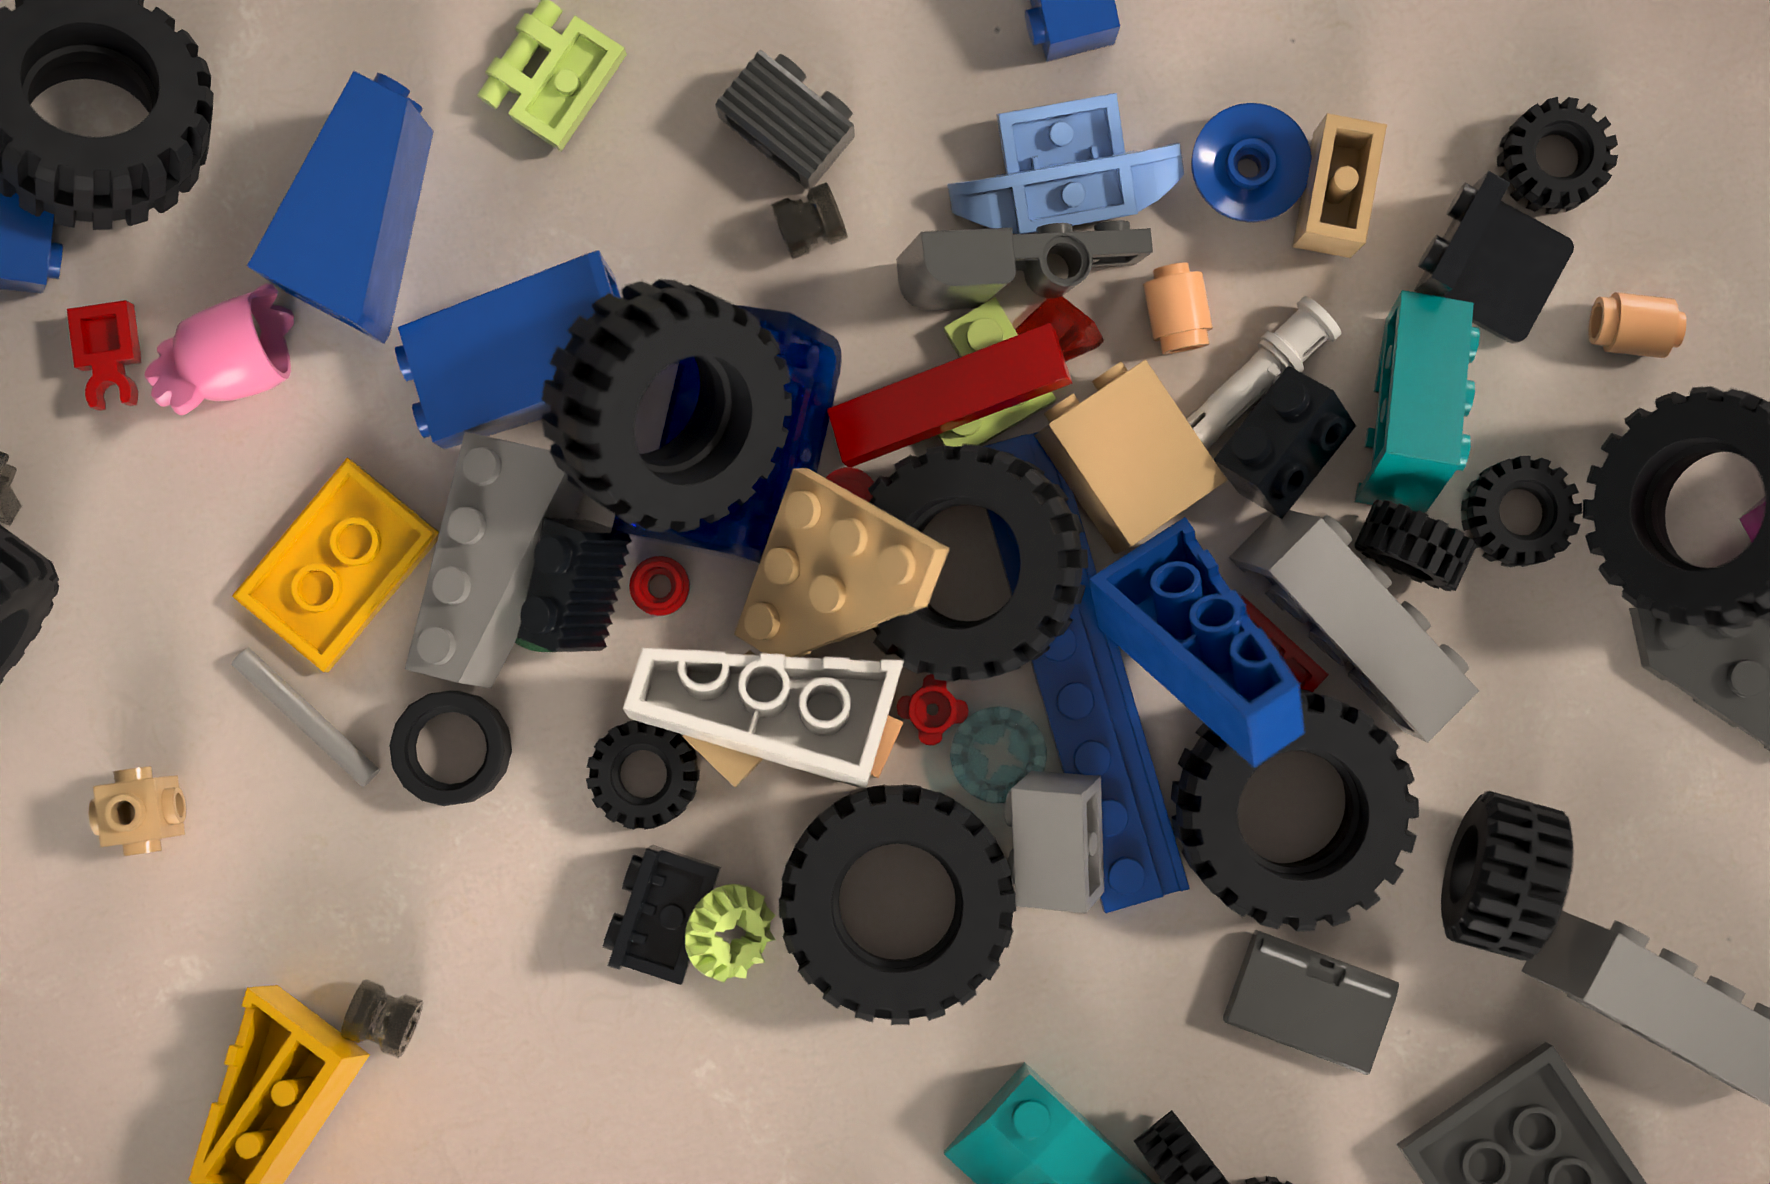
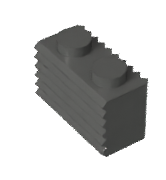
M759 50L754 58L749 61L746 68L733 80L731 86L725 90L723 96L718 98L715 104L718 117L733 131L756 147L769 160L773 161L798 183L802 184L805 189L811 191L855 137L854 124L849 121L853 113L834 94L825 91L819 97L804 85L803 81L807 78L805 73L788 57L779 54L773 60L765 52Z

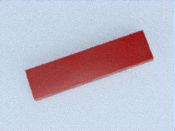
M1048 323L830 407L827 410L842 463L847 467H854L1073 383L1056 330L1051 323Z

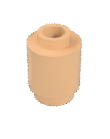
M1187 262L1165 265L1154 269V279L1145 282L1143 287L1153 340L1160 341L1162 354L1186 352L1210 345L1207 331L1212 330L1213 326L1203 273L1201 271L1190 272Z
M1614 292L1610 297H1598L1595 300L1589 319V341L1593 345H1602L1605 352L1666 358L1673 347L1678 348L1683 342L1686 332V315L1684 312L1679 311L1678 304L1673 298Z

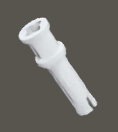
M1304 296L1297 303L1298 311L1274 333L1267 331L1260 338L1261 342L1258 344L1260 350L1217 389L1199 409L1186 419L1207 451L1224 432L1233 426L1268 392L1288 366L1302 372L1304 370L1303 362L1327 339L1334 341L1341 335V330L1337 323L1316 301Z

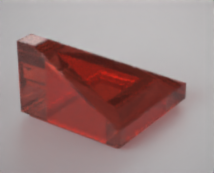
M1063 296L1053 299L1047 298L1015 329L1019 335L1051 323L1056 330L1065 361L1092 351L1104 342L1095 322Z

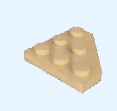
M808 468L793 469L734 635L764 654L785 655V657L800 658L810 654L812 650L877 627V624L926 607L949 548Z

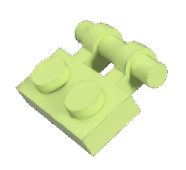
M541 0L531 15L525 13L516 25L515 30L518 32V35L501 59L498 57L493 59L485 71L489 78L477 96L489 106L497 109L509 91L517 94L520 97L508 113L512 120L559 151H562L627 53L623 46L577 16L573 17L561 35L552 27L563 11L552 1ZM538 48L548 51L549 54L532 79L522 73Z

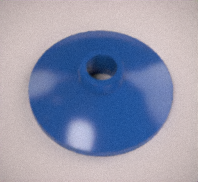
M1243 103L1222 110L1206 123L1194 144L1191 168L1193 179L1200 195L1215 211L1227 218L1240 222H1262L1280 216L1298 201L1307 187L1312 156L1304 132L1289 115L1269 105ZM1243 159L1254 161L1258 167V174L1254 177L1243 176L1238 170V162Z

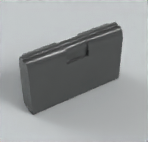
M1255 930L1227 1004L1223 1021L1248 1032L1368 1075L1371 1072L1398 994L1399 982Z

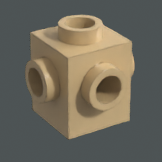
M151 766L113 771L115 783L93 786L94 799L89 803L88 815L93 833L99 835L100 847L122 844L124 856L162 851L161 839L185 835L186 803L183 792L179 788L178 775L153 777Z

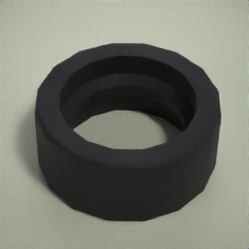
M452 690L430 693L410 704L395 723L389 744L392 768L403 787L421 801L440 806L473 802L492 791L507 772L512 753L510 731L499 710L481 696ZM449 712L467 715L478 723L485 735L487 747L484 763L477 773L464 782L454 784L436 781L426 774L418 762L416 751L419 732L425 724L437 715Z

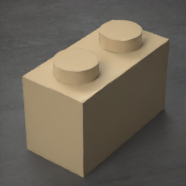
M1329 113L1325 115L1312 135L1310 146L1312 159L1307 187L1301 196L1293 248L1351 258L1366 244L1387 124Z

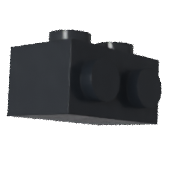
M1288 366L1215 456L1214 461L1239 494L1283 519L1354 430L1356 424L1334 390Z

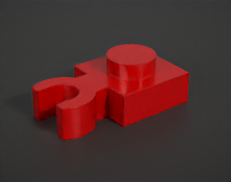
M123 300L67 309L74 368L81 371L92 370L93 374L85 387V398L90 408L98 411L106 410L104 394L111 385L119 387L121 403L128 406L137 405L139 397L138 388L135 382L126 376L125 365L142 363L134 304Z

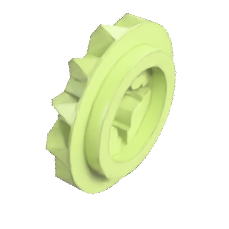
M727 884L710 891L697 903L686 926L685 947L691 963L699 972L725 983L728 978L732 977L746 978L747 970L753 964L765 963L762 952L767 942L776 940L770 931V922L776 915L767 907L764 901L765 896L745 885ZM735 925L746 931L745 936H742L741 939H732L731 943L724 941L723 938L715 934L716 931L724 932L725 929H734Z

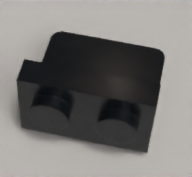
M1488 171L1473 186L1465 182L1454 197L1446 214L1452 217L1453 220L1444 237L1436 235L1425 250L1418 264V267L1425 271L1414 291L1474 303L1472 323L1509 343L1516 344L1528 336L1574 251V244L1564 234L1501 201L1511 182Z

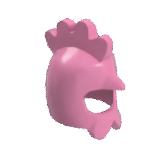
M273 284L262 285L254 292L228 299L181 321L177 326L175 336L163 341L157 347L160 357L152 362L144 373L147 381L153 386L151 391L153 400L160 406L166 407L170 405L178 415H185L196 408L203 399L211 401L236 400L268 391L287 380L291 373V363L284 336L294 325V315L290 309L280 305H272L278 294V290ZM252 314L256 318L261 329L260 340L255 330V326L252 320Z

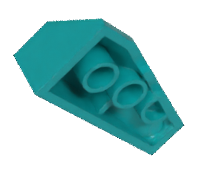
M1025 1062L944 1151V1155L976 1184H1156Z

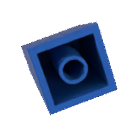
M353 71L247 267L280 290L385 344L391 333L434 131L421 116L423 107L408 97L410 90L381 73H377L374 80H371Z
M599 250L398 327L403 345L395 347V354L404 379L406 381L414 380L420 402L412 404V410L417 427L423 438L431 436L432 442L445 450L461 445L465 432L490 436L542 420L543 414L550 412V405L541 400L544 381L553 380L556 367L549 363L557 346L565 349L572 338V335L567 330L579 316L588 319L595 313L592 308L594 302L608 293L621 298L615 276Z

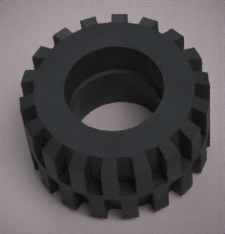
M1485 791L1483 795L1481 794L1475 800L1458 827L1443 878L1441 914L1445 935L1450 941L1522 961H1528L1538 954L1557 925L1571 880L1574 853L1571 823L1565 812L1492 791Z

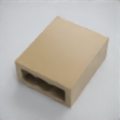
M1146 359L1129 371L1121 361L1092 381L1097 392L1081 403L1074 393L1044 413L1049 424L1034 435L1114 554L1132 547L1227 481Z

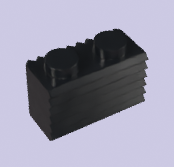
M544 517L539 542L534 551V564L526 599L520 611L521 620L517 638L553 652L602 651L607 645L604 639L610 636L607 627L613 624L610 615L615 613L612 604L618 601L615 592L621 589L618 580L624 577L621 571L626 566L623 557L629 554L626 546L632 542L630 535L590 520L551 519Z

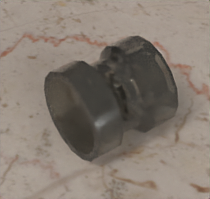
M827 182L809 189L806 196L808 202L803 203L801 199L793 200L786 197L771 203L775 219L792 260L809 254L812 246L818 244V237H821L824 242L830 245L848 239L843 219Z
M365 979L358 987L348 1007L341 1029V1036L356 1043L369 1040L379 1044L381 1052L400 1058L407 1049L417 1027L423 1008V1000L407 994L397 998L387 994L383 985Z

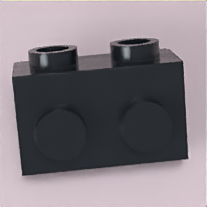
M655 845L647 847L643 857L634 854L622 886L623 890L632 892L625 914L614 913L603 943V948L612 951L608 966L618 970L624 966L682 985L690 964L685 947L686 926L697 903L706 894L714 890L721 867Z

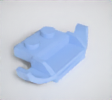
M1117 93L996 114L1005 174L972 181L949 183L948 190L953 214L991 229L1012 228L1014 234L1035 233L1037 227L1046 224L1069 223L1074 226L1136 215L1139 211L1164 196L1182 178L1184 168L1180 142L1158 148L1125 152Z

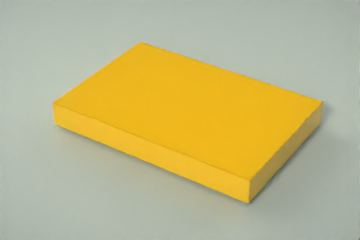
M346 458L234 592L232 597L321 671L329 672L436 544L439 531L356 462Z

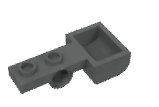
M1123 220L1102 222L1094 225V231L1073 232L1072 224L1069 223L1042 225L1037 227L1036 233L1013 234L1012 228L920 232L896 259L898 283L903 297L918 309L977 308L1008 285L1015 278L1016 271H1023L1027 285L1035 294L1043 298L1053 299L1065 295L1089 275L1091 267L1136 265L1153 253L1151 228L1130 229V222ZM1048 253L1057 254L1065 260L1069 272L1067 279L1059 278L1049 270L1047 265Z

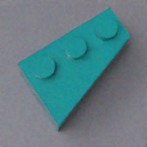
M1402 290L1386 318L1373 391L1379 393L1376 427L1367 428L1364 447L1373 448L1372 467L1364 481L1357 484L1354 502L1373 505L1375 500H1387L1397 506L1402 504L1408 506L1412 511L1418 512L1419 510L1426 513L1455 471L1464 470L1471 447L1470 435L1463 434L1464 416L1467 417L1469 415L1475 397V381L1467 380L1468 364L1473 362L1480 340L1479 328L1472 327L1474 303Z

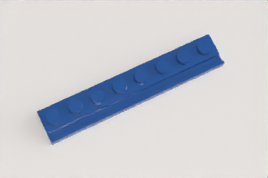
M1038 432L984 446L1013 454L1015 457L1030 462L1044 471V476L1051 483L1058 484L1069 499L1066 501V504L1072 514L1078 515L1084 530L1074 493L1034 436ZM986 509L1012 597L1020 574L1019 546L1010 526L999 515ZM1084 531L1079 534L1082 549L1088 552V568L1082 569L1081 585L1086 587L1081 604H1075L1070 614V618L1073 621L1065 633L1057 636L1049 644L1050 649L1030 662L1062 772L1101 776L1104 893L1100 897L1103 912L1109 913L1190 888L1119 646L1098 628L1089 584V578L1097 574Z

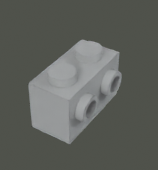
M1030 771L1011 788L1005 802V821L1008 826L1013 828V849L1008 857V865L1012 873V884L1015 885L1016 906L1087 913L1104 893L1101 776Z

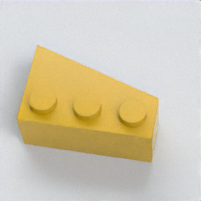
M278 985L247 987L241 1007L246 1009L236 1042L229 1045L224 1064L228 1065L218 1101L211 1104L188 1181L192 1184H283L370 1054Z

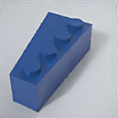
M1186 517L1089 578L1098 628L1254 768L1304 734L1298 681L1263 630L1255 627L1247 615L1245 603L1236 590L1231 591L1221 577L1217 562L1208 549H1202L1196 540L1195 530Z

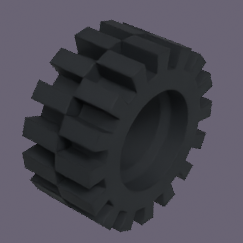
M1558 97L1549 98L1542 105L1539 106L1537 103L1529 108L1509 128L1510 131L1503 136L1499 147L1504 148V151L1497 156V167L1505 166L1506 172L1500 177L1511 182L1516 190L1510 196L1516 202L1525 197L1529 200L1526 208L1534 212L1541 207H1546V214H1557L1564 208L1567 212L1587 201L1608 183L1612 176L1608 171L1616 166L1618 155L1610 154V150L1616 147L1618 142L1616 134L1606 137L1604 130L1611 126L1606 116L1599 122L1592 117L1598 109L1588 103L1584 108L1579 109L1577 108L1579 101L1577 98L1568 97L1562 103H1559ZM1548 135H1560L1567 138L1575 146L1578 154V163L1571 175L1554 177L1541 169L1536 159V148L1541 138Z
M1531 456L1509 458L1479 473L1480 477L1472 481L1466 491L1470 492L1469 498L1462 500L1461 510L1467 511V519L1462 520L1461 523L1463 531L1470 529L1473 535L1472 539L1477 544L1476 548L1481 547L1485 551L1482 557L1490 562L1501 561V566L1524 567L1546 562L1555 558L1554 554L1565 551L1571 544L1567 539L1569 536L1576 535L1581 525L1574 523V518L1576 515L1582 514V503L1574 504L1572 495L1579 493L1575 483L1567 485L1563 480L1568 473L1561 467L1556 469L1550 468L1551 461L1547 459L1531 460ZM1511 490H1526L1532 493L1540 502L1542 519L1537 529L1529 535L1515 534L1509 531L1501 521L1499 514L1500 503L1503 497Z
M1375 500L1354 543L1355 549L1361 551V554L1367 558L1374 559L1377 564L1389 567L1397 574L1409 576L1416 582H1425L1430 587L1437 589L1440 587L1445 591H1456L1477 547L1474 540L1464 536L1465 533L1448 527V523L1440 519L1434 520L1428 517L1429 514L1419 510L1418 512L1412 511L1408 506L1402 504L1397 506L1391 501Z
M633 720L613 727L604 738L598 740L594 746L595 752L593 756L588 759L586 768H590L589 778H586L587 788H591L593 792V803L597 808H601L606 813V818L612 822L623 824L625 828H644L646 830L666 824L686 810L687 805L693 800L697 792L695 789L700 778V770L697 769L696 760L698 758L696 752L691 749L688 742L682 737L683 734ZM639 750H647L657 754L664 762L667 771V778L663 788L656 795L649 798H640L632 795L625 789L621 781L623 762L630 754Z
M1172 1110L1133 1140L1165 1184H1230Z

